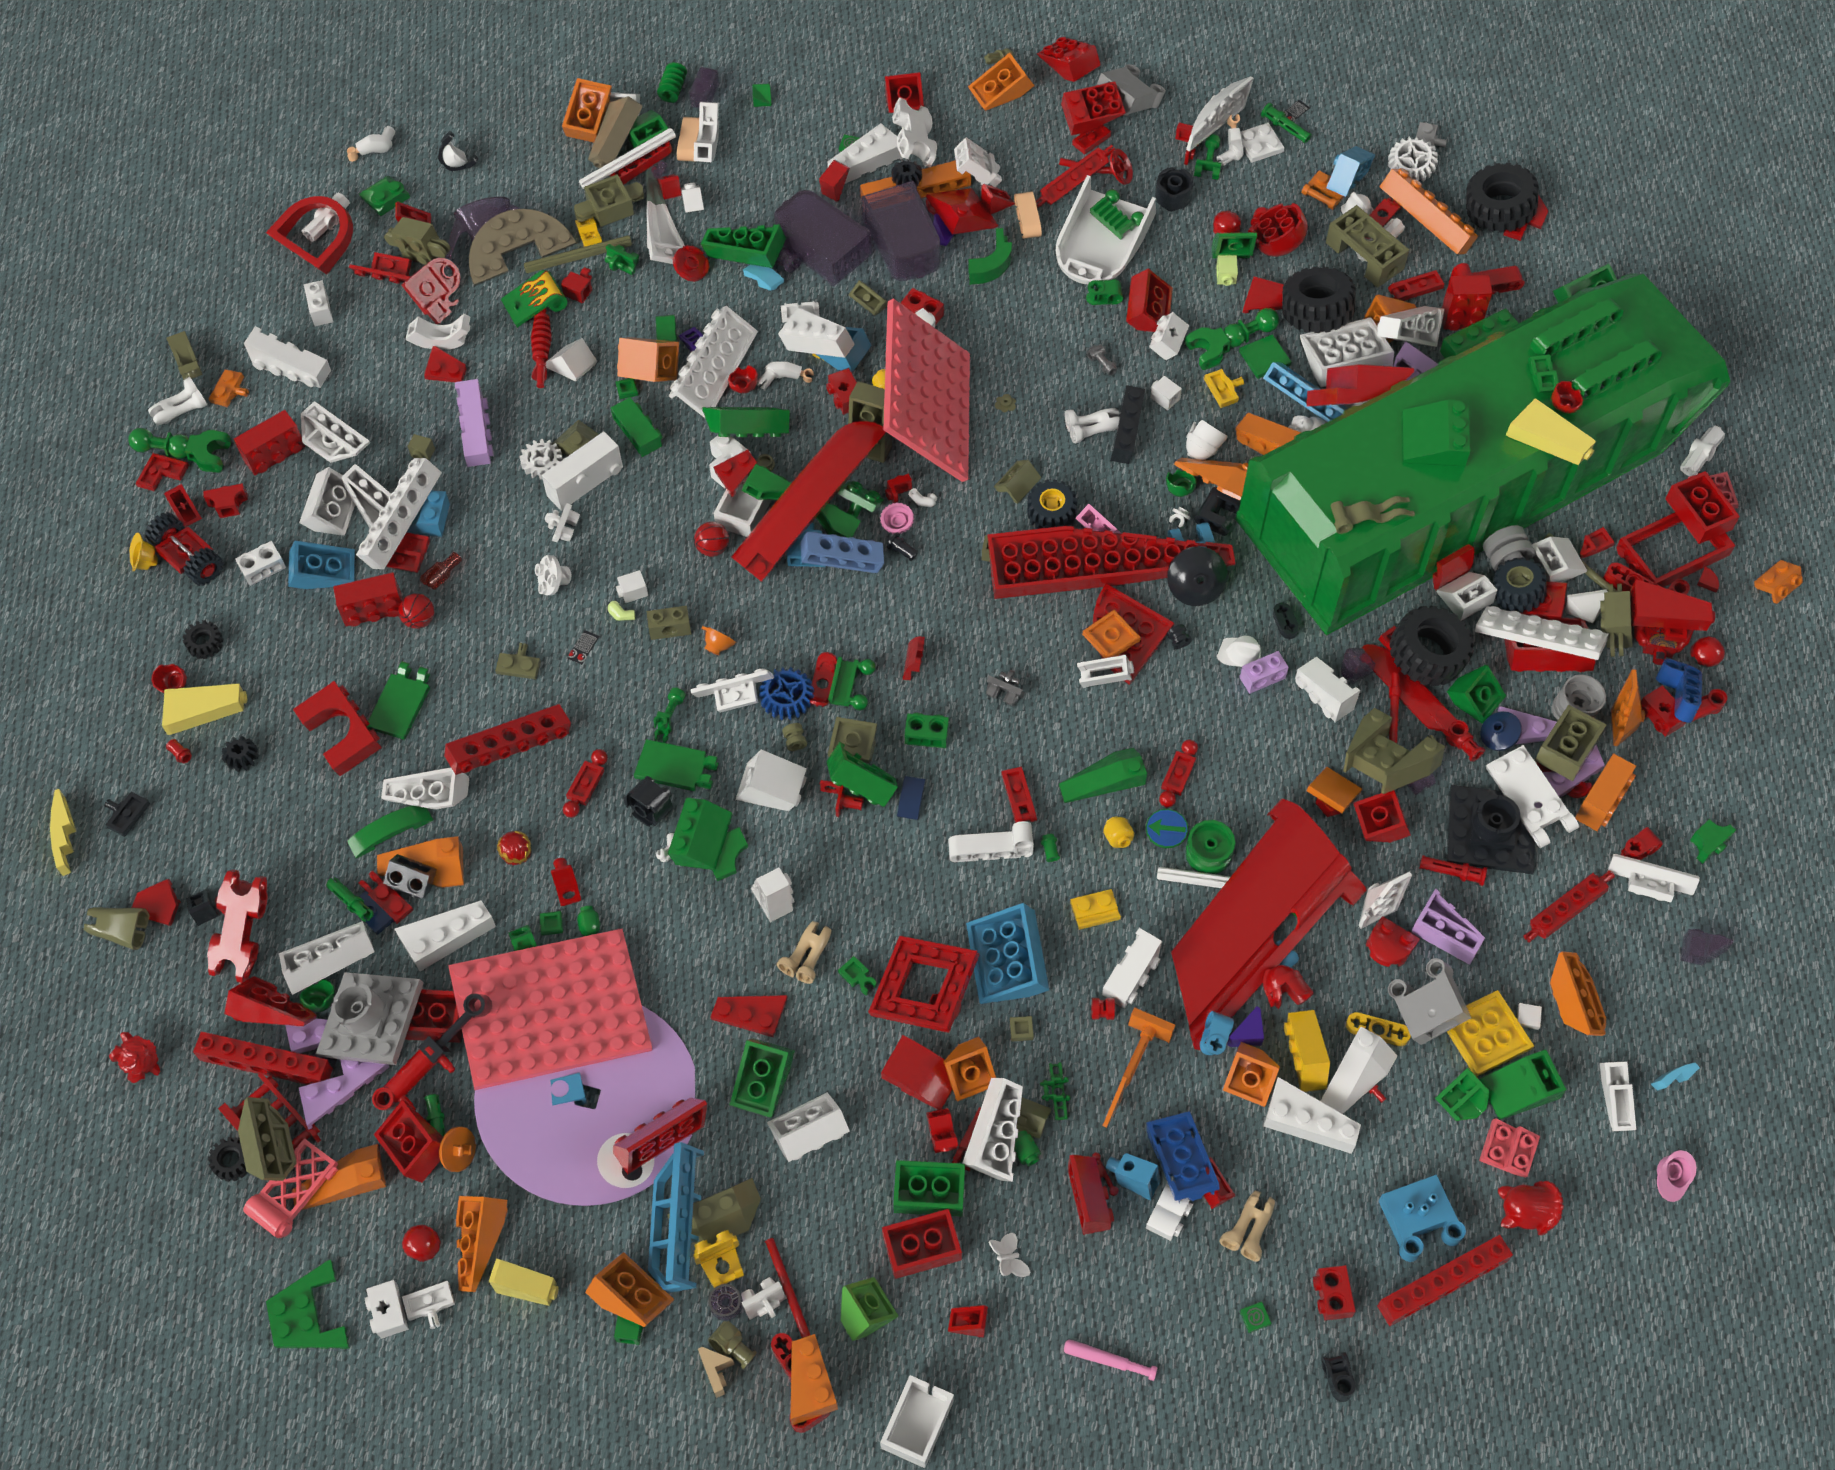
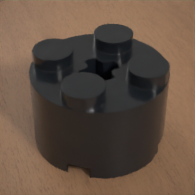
M1170 167L1162 170L1156 182L1155 198L1157 203L1170 212L1185 208L1192 198V175L1182 168L1181 170H1175V167Z
M649 776L642 779L624 797L626 807L631 806L634 810L632 815L649 827L652 824L653 827L656 826L673 808L670 800L671 792L665 787L661 788Z

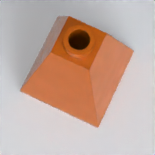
M1376 295L1363 319L1371 317L1378 327L1381 316L1417 307L1412 303ZM1385 338L1388 343H1390V342H1392L1393 340H1395V339Z

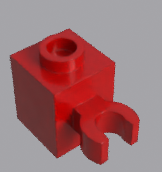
M584 267L580 275L570 272L561 283L564 296L584 303L592 292V276L589 275L591 269Z

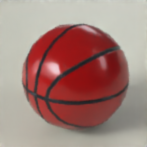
M706 522L697 528L694 534V543L700 553L708 557H715L727 549L729 535L721 524Z
M416 593L406 596L400 602L398 608L399 618L403 624L413 629L426 627L433 620L435 613L431 600L423 594Z

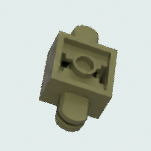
M618 174L584 187L586 201L574 205L575 216L580 222L595 217L600 227L634 215L632 203L644 199L643 186L638 182L624 186Z
M402 217L394 228L390 227L384 235L389 245L399 247L403 258L420 262L421 264H427L436 258H445L451 249L445 240L439 238L433 224Z
M1609 584V592H1604V600L1600 601L1601 630L1604 633H1608L1606 643L1607 648H1610L1611 657H1615V648H1619V656H1624V648L1633 647L1630 591H1622V584H1617V592H1614L1613 584Z

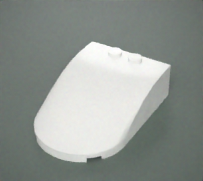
M1087 175L1057 239L1056 258L1061 270L1070 279L1087 285L1094 280H1112L1120 275L1139 249L1156 214V198L1152 197L1148 208L1120 199L1117 203L1112 204L1113 206L1116 205L1118 211L1121 210L1123 215H1127L1129 220L1134 212L1140 211L1144 214L1140 225L1135 226L1132 231L1128 230L1120 240L1090 214V208L1104 198L1105 194L1091 190V176Z

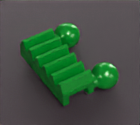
M1110 189L1106 192L1104 198L1090 208V214L1121 240L1128 230L1132 231L1135 226L1140 225L1144 214L1140 211L1134 212L1129 220L1127 215H1123L1121 210L1118 211L1116 205H1112L1119 201L1120 195L1117 190Z
M838 657L828 699L829 704L847 707L852 705L856 710H864L868 705L866 696L857 694L852 697L857 671L860 670L864 675L873 674L876 669L874 661L865 659L859 662L854 659V662L843 661L842 657Z

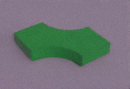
M740 827L726 834L716 868L712 870L717 881L737 873L735 868L736 859L744 849L748 848Z

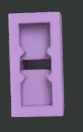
M1279 651L1242 666L1240 679L1250 694L1286 679L1288 665Z

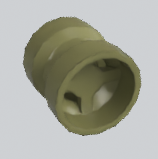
M792 723L782 729L783 736L787 739V750L796 751L807 746L806 738L802 735L804 732L803 727L800 723Z

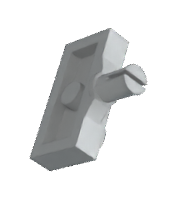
M1420 122L1416 134L1418 140L1424 138L1425 143L1431 142V146L1446 148L1447 139L1437 138L1438 125Z

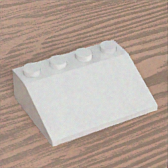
M1371 317L1347 323L1345 326H1341L1340 329H1333L1331 332H1310L1300 335L1313 376L1320 387L1326 386L1327 368L1358 364L1393 367L1394 351L1385 337L1377 336V325Z

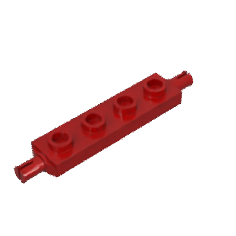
M1110 145L1105 150L1099 147L1043 187L1040 190L1041 197L1035 201L1037 208L1045 202L1050 205L1054 204L1084 182L1087 175L1092 176L1109 163L1108 156L1115 150L1113 145Z
M1608 870L1601 877L1594 873L1590 874L1531 919L1530 926L1532 929L1523 935L1524 939L1530 943L1537 936L1546 939L1608 891L1609 886L1607 882L1615 877L1613 872L1611 873Z

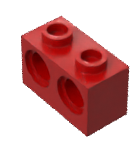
M914 288L901 301V304L913 313L922 308L928 313H932L936 320L935 326L944 316V304L940 300L934 299Z
M1346 1265L1319 1268L1315 1274L1316 1276L1313 1277L1314 1290L1319 1291L1320 1300H1317L1319 1314H1323L1324 1321L1353 1317L1356 1311ZM1325 1278H1333L1336 1286H1329L1325 1282ZM1332 1300L1337 1301L1341 1309H1333L1329 1302Z

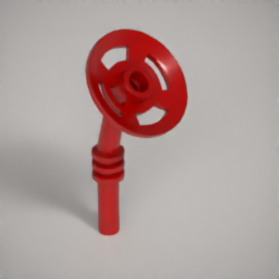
M1115 149L1111 152L1110 167L1104 166L1096 172L1113 174L1123 185L1129 184L1133 177L1130 160L1121 149ZM1060 158L1059 165L1072 167L1077 161ZM1124 171H1126V178H1125V179L1123 178Z

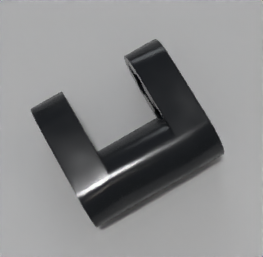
M1213 487L1194 517V521L1197 524L1208 522L1211 531L1226 536L1232 528V523L1217 513L1222 507L1237 514L1241 500L1217 490V487Z

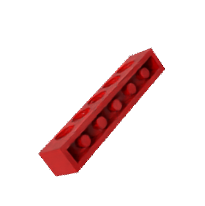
M557 704L446 743L444 756L455 775L467 773L479 766H487L493 761L506 759L513 754L525 752L538 745H545L557 738L562 739L569 734L571 722L561 705Z
M202 1031L193 1050L196 1057L203 1062L257 1074L262 1072L265 1076L305 1085L329 1079L333 1070L327 1059Z
M1498 1235L1381 1299L1377 1307L1388 1325L1392 1326L1507 1263L1513 1254L1501 1235Z

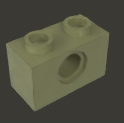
M687 606L646 611L651 640L691 635Z

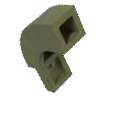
M183 331L166 337L183 380L188 377L193 379L203 375L186 332Z

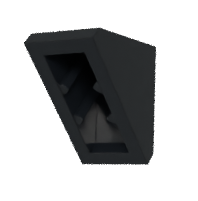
M206 889L186 898L188 912L198 926L218 917Z

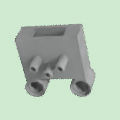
M1127 64L1123 68L1101 73L1097 85L1116 82L1126 112L1124 116L1149 108H1158L1166 91L1158 84H1151L1148 87L1138 79L1140 69L1131 64Z
M1439 958L1431 959L1426 965V972L1435 979L1434 981L1417 990H1414L1413 987L1400 979L1393 980L1388 986V994L1395 999L1412 1039L1420 1045L1472 1018L1453 979V969ZM1443 967L1441 973L1437 974L1438 969ZM1404 988V992L1399 995L1400 990Z

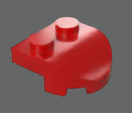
M1382 916L1367 939L1366 947L1370 950V957L1377 963L1389 967L1391 964H1398L1400 967L1405 964L1420 938Z

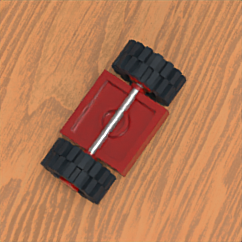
M163 512L160 517L158 515L155 516L156 520L150 521L151 525H147L146 528L148 530H145L147 540L155 546L156 552L180 574L185 573L198 586H205L206 583L209 584L211 582L210 580H214L216 575H220L219 571L223 570L222 565H224L222 558L189 527L185 528L184 524L175 515Z

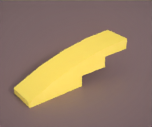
M57 789L54 792L51 807V846L56 868L62 876L71 873L66 855L74 852L69 834L76 832V828L66 798L60 789Z

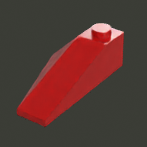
M255 976L228 990L224 1014L233 1017L236 1021L305 1026L315 1020L317 1016L301 1003L291 1002L288 994L277 992V987L274 984Z

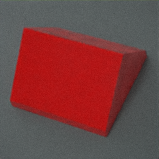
M920 72L885 76V95L889 113H894V107L899 98L905 99L907 104L914 110H919L920 106L924 107Z

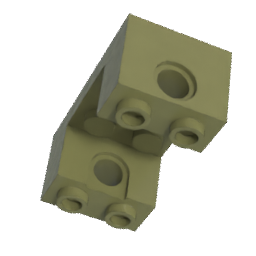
M1358 205L1332 221L1329 225L1326 244L1338 254L1349 245L1368 262L1364 277L1377 288L1404 270L1409 249ZM1365 237H1366V238H1372L1373 240H1372V241H1367V240L1365 239Z

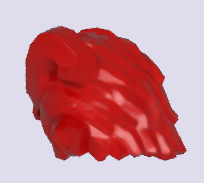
M128 1032L120 1033L123 1043L121 1046L116 1045L114 1047L115 1049L109 1055L110 1060L118 1062L119 1068L128 1073L127 1079L131 1083L145 1079V1074L148 1072L158 1076L160 1073V1068L157 1064L159 1058L157 1057L154 1043L151 1040L143 1039L139 1035L133 1037Z

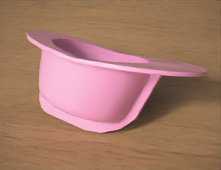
M1675 1151L1670 1156L1660 1160L1657 1165L1658 1190L1667 1201L1675 1202L1680 1200L1696 1175V1162L1687 1151Z

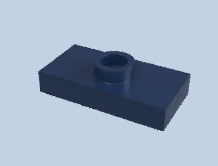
M364 891L359 897L364 900V904L374 913L373 917L369 921L366 919L365 923L378 935L394 921L368 895L369 893Z

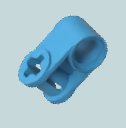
M1215 1011L1209 1013L1200 1041L1202 1053L1210 1056L1224 1052L1229 1034L1233 1028V1018ZM1211 1041H1212V1044L1215 1045V1049H1213V1046L1210 1045V1042H1211Z

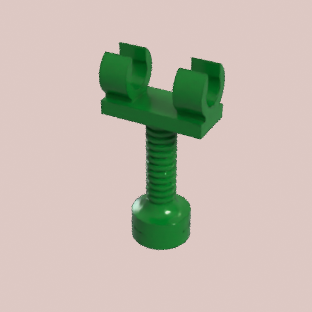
M1211 134L1206 138L1205 146L1208 148L1206 161L1196 160L1194 176L1201 177L1202 170L1213 171L1212 179L1219 180L1221 163L1213 162L1215 149H1218L1220 145L1219 136Z
M671 688L668 694L670 702L665 712L658 711L657 716L653 720L654 728L658 724V729L655 730L656 741L660 734H664L663 743L669 739V734L672 731L671 717L677 704H682L686 697L685 692L679 688Z

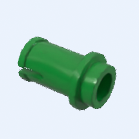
M1054 834L1043 835L1040 842L1044 846L1046 861H1058L1060 856L1056 846L1057 838L1054 837Z

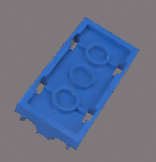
M1190 1111L1146 1122L1148 1138L1162 1166L1174 1200H1178L1180 1204L1181 1199L1188 1198L1192 1201L1202 1199V1196L1208 1192L1214 1195L1215 1191L1219 1190V1182ZM1206 1167H1208V1169H1209V1174H1208V1175H1207V1173H1206V1169H1205Z

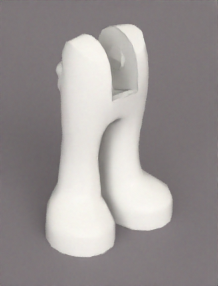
M190 377L184 380L185 389L149 408V414L157 425L168 424V422L181 414L207 406L205 399Z
M1108 408L1089 415L1077 416L1074 410H1066L1065 423L1068 432H1070L1072 442L1079 443L1091 435L1115 431L1118 427L1120 418L1118 416L1120 413L1117 408Z

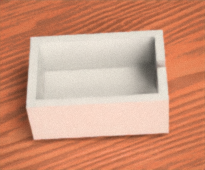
M741 484L737 488V494L734 497H731L727 489L725 490L714 511V520L716 523L724 526L726 530L748 537L763 518L772 499L758 500L743 492L742 488L744 485Z
M910 1375L880 1445L881 1449L925 1468L954 1402V1394L934 1386L932 1395L928 1394L930 1384Z

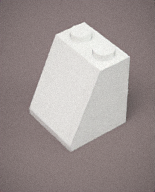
M761 749L746 765L736 800L790 811L794 806L797 807L800 802L801 795L799 792L805 785L807 777L804 775L807 768Z

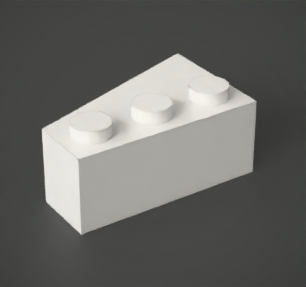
M354 464L341 478L346 490L369 528H371L377 521L380 511L389 501L391 493L359 466Z
M1315 657L1297 669L1296 683L1301 689H1305L1309 693L1313 703L1320 705L1327 718L1337 722L1354 710L1360 690L1357 687L1353 689L1345 684L1347 680L1344 677L1340 679L1332 674L1334 670L1318 657Z
M780 868L757 878L751 888L770 922L793 911L792 903H794V899L791 895L793 890L790 886L792 882L788 874H783Z
M1141 928L1136 932V940L1131 947H1127L1125 950L1126 955L1120 964L1116 965L1103 987L1102 995L1106 998H1114L1115 1003L1124 1009L1128 1003L1133 1004L1138 996L1137 989L1139 986H1145L1150 977L1147 974L1151 969L1155 970L1161 960L1159 953L1162 941Z

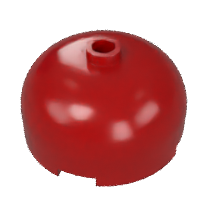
M1292 203L1287 206L1278 204L1261 214L1257 218L1258 223L1250 231L1257 233L1255 245L1263 254L1279 257L1293 252L1302 244L1307 235L1308 224L1305 215L1297 204Z

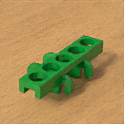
M1061 1062L1058 1064L1049 1063L1051 1081L1043 1080L1040 1083V1086L1044 1088V1095L1041 1099L1046 1101L1053 1099L1055 1120H1067L1066 1101L1071 1100V1096L1067 1095L1065 1097L1063 1083H1067L1069 1079L1068 1077L1063 1079ZM1053 1067L1059 1068V1074H1053ZM1048 1086H1051L1052 1094H1049ZM1060 1088L1063 1093L1057 1096L1054 1094V1090ZM1057 1102H1063V1105L1057 1106ZM1057 1110H1064V1116L1058 1117Z

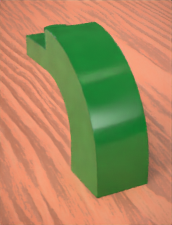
M996 228V249L991 255L984 258L968 259L969 285L993 281L1000 277L1009 267L1012 255V242H1008L1007 235L1004 236L1003 228Z

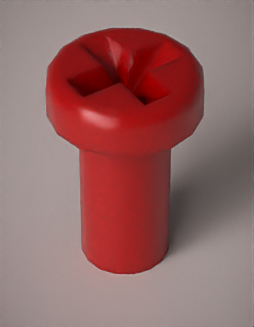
M1375 1085L1369 1090V1093H1373L1382 1103L1386 1098L1379 1091V1086Z

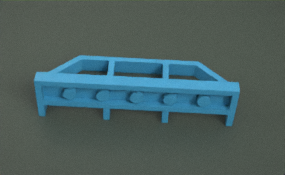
M682 1142L674 1144V1153L654 1179L648 1271L663 1290L671 1293L696 1288L697 1284L689 1281L691 1243L699 1241L698 1236L691 1234L693 1202L700 1201L702 1197L694 1193L696 1157L704 1156V1151ZM672 1175L671 1198L664 1199L665 1183ZM670 1207L668 1239L661 1240L663 1209ZM664 1248H667L666 1278L659 1270L660 1251Z

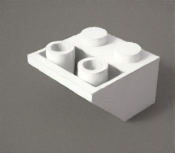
M1548 537L1532 544L1536 553L1533 560H1535V563H1539L1541 568H1544L1546 581L1562 583L1587 572L1569 538Z
M1468 572L1437 589L1436 592L1461 621L1494 603L1497 589L1485 575Z

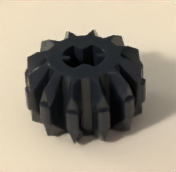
M910 158L908 161L902 159L901 163L896 162L894 167H892V181L896 184L897 188L903 187L904 190L906 188L912 190L913 186L918 187L919 182H921L922 168L917 164V161L911 162Z
M241 736L237 740L233 737V741L231 743L226 742L227 747L222 748L223 762L226 763L229 769L234 768L237 772L240 771L241 767L247 771V765L254 766L253 760L258 759V748L250 738L245 739V737Z

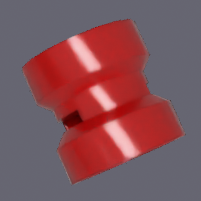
M1092 997V1020H1099L1100 1018L1114 1020V998L1100 1000L1099 998Z

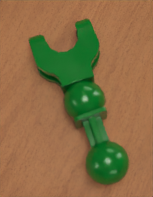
M1264 308L1257 313L1255 320L1244 324L1240 319L1238 324H1229L1224 330L1222 328L1215 330L1202 327L1189 333L1184 343L1190 350L1195 348L1207 350L1199 358V366L1202 370H1207L1220 365L1224 354L1230 351V347H1238L1244 341L1246 343L1249 342V334L1258 330L1262 332L1274 331L1279 325V315L1274 309Z
M136 428L129 434L128 442L130 447L136 452L144 453L151 448L164 449L167 457H170V455L175 458L187 457L188 461L195 462L202 471L220 473L224 466L223 462L218 456L212 455V452L217 449H228L232 439L227 433L216 430H207L200 435H190L189 438L183 434L172 436V433L168 432L166 438L154 437L148 429Z

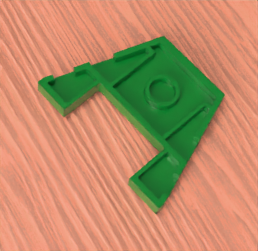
M332 1260L324 1262L266 1301L275 1348H350L344 1326L322 1333L320 1331L313 1288L336 1282Z

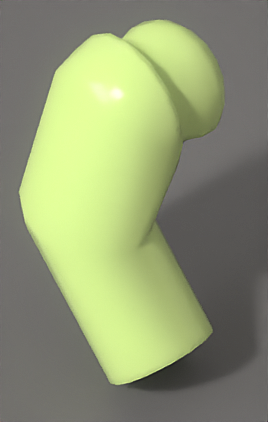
M617 601L609 603L608 612L616 620H635V610H624Z

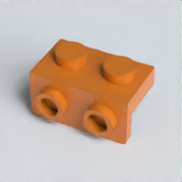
M1780 560L1755 580L1754 585L1757 589L1772 594L1773 603L1778 604L1803 583L1800 566Z

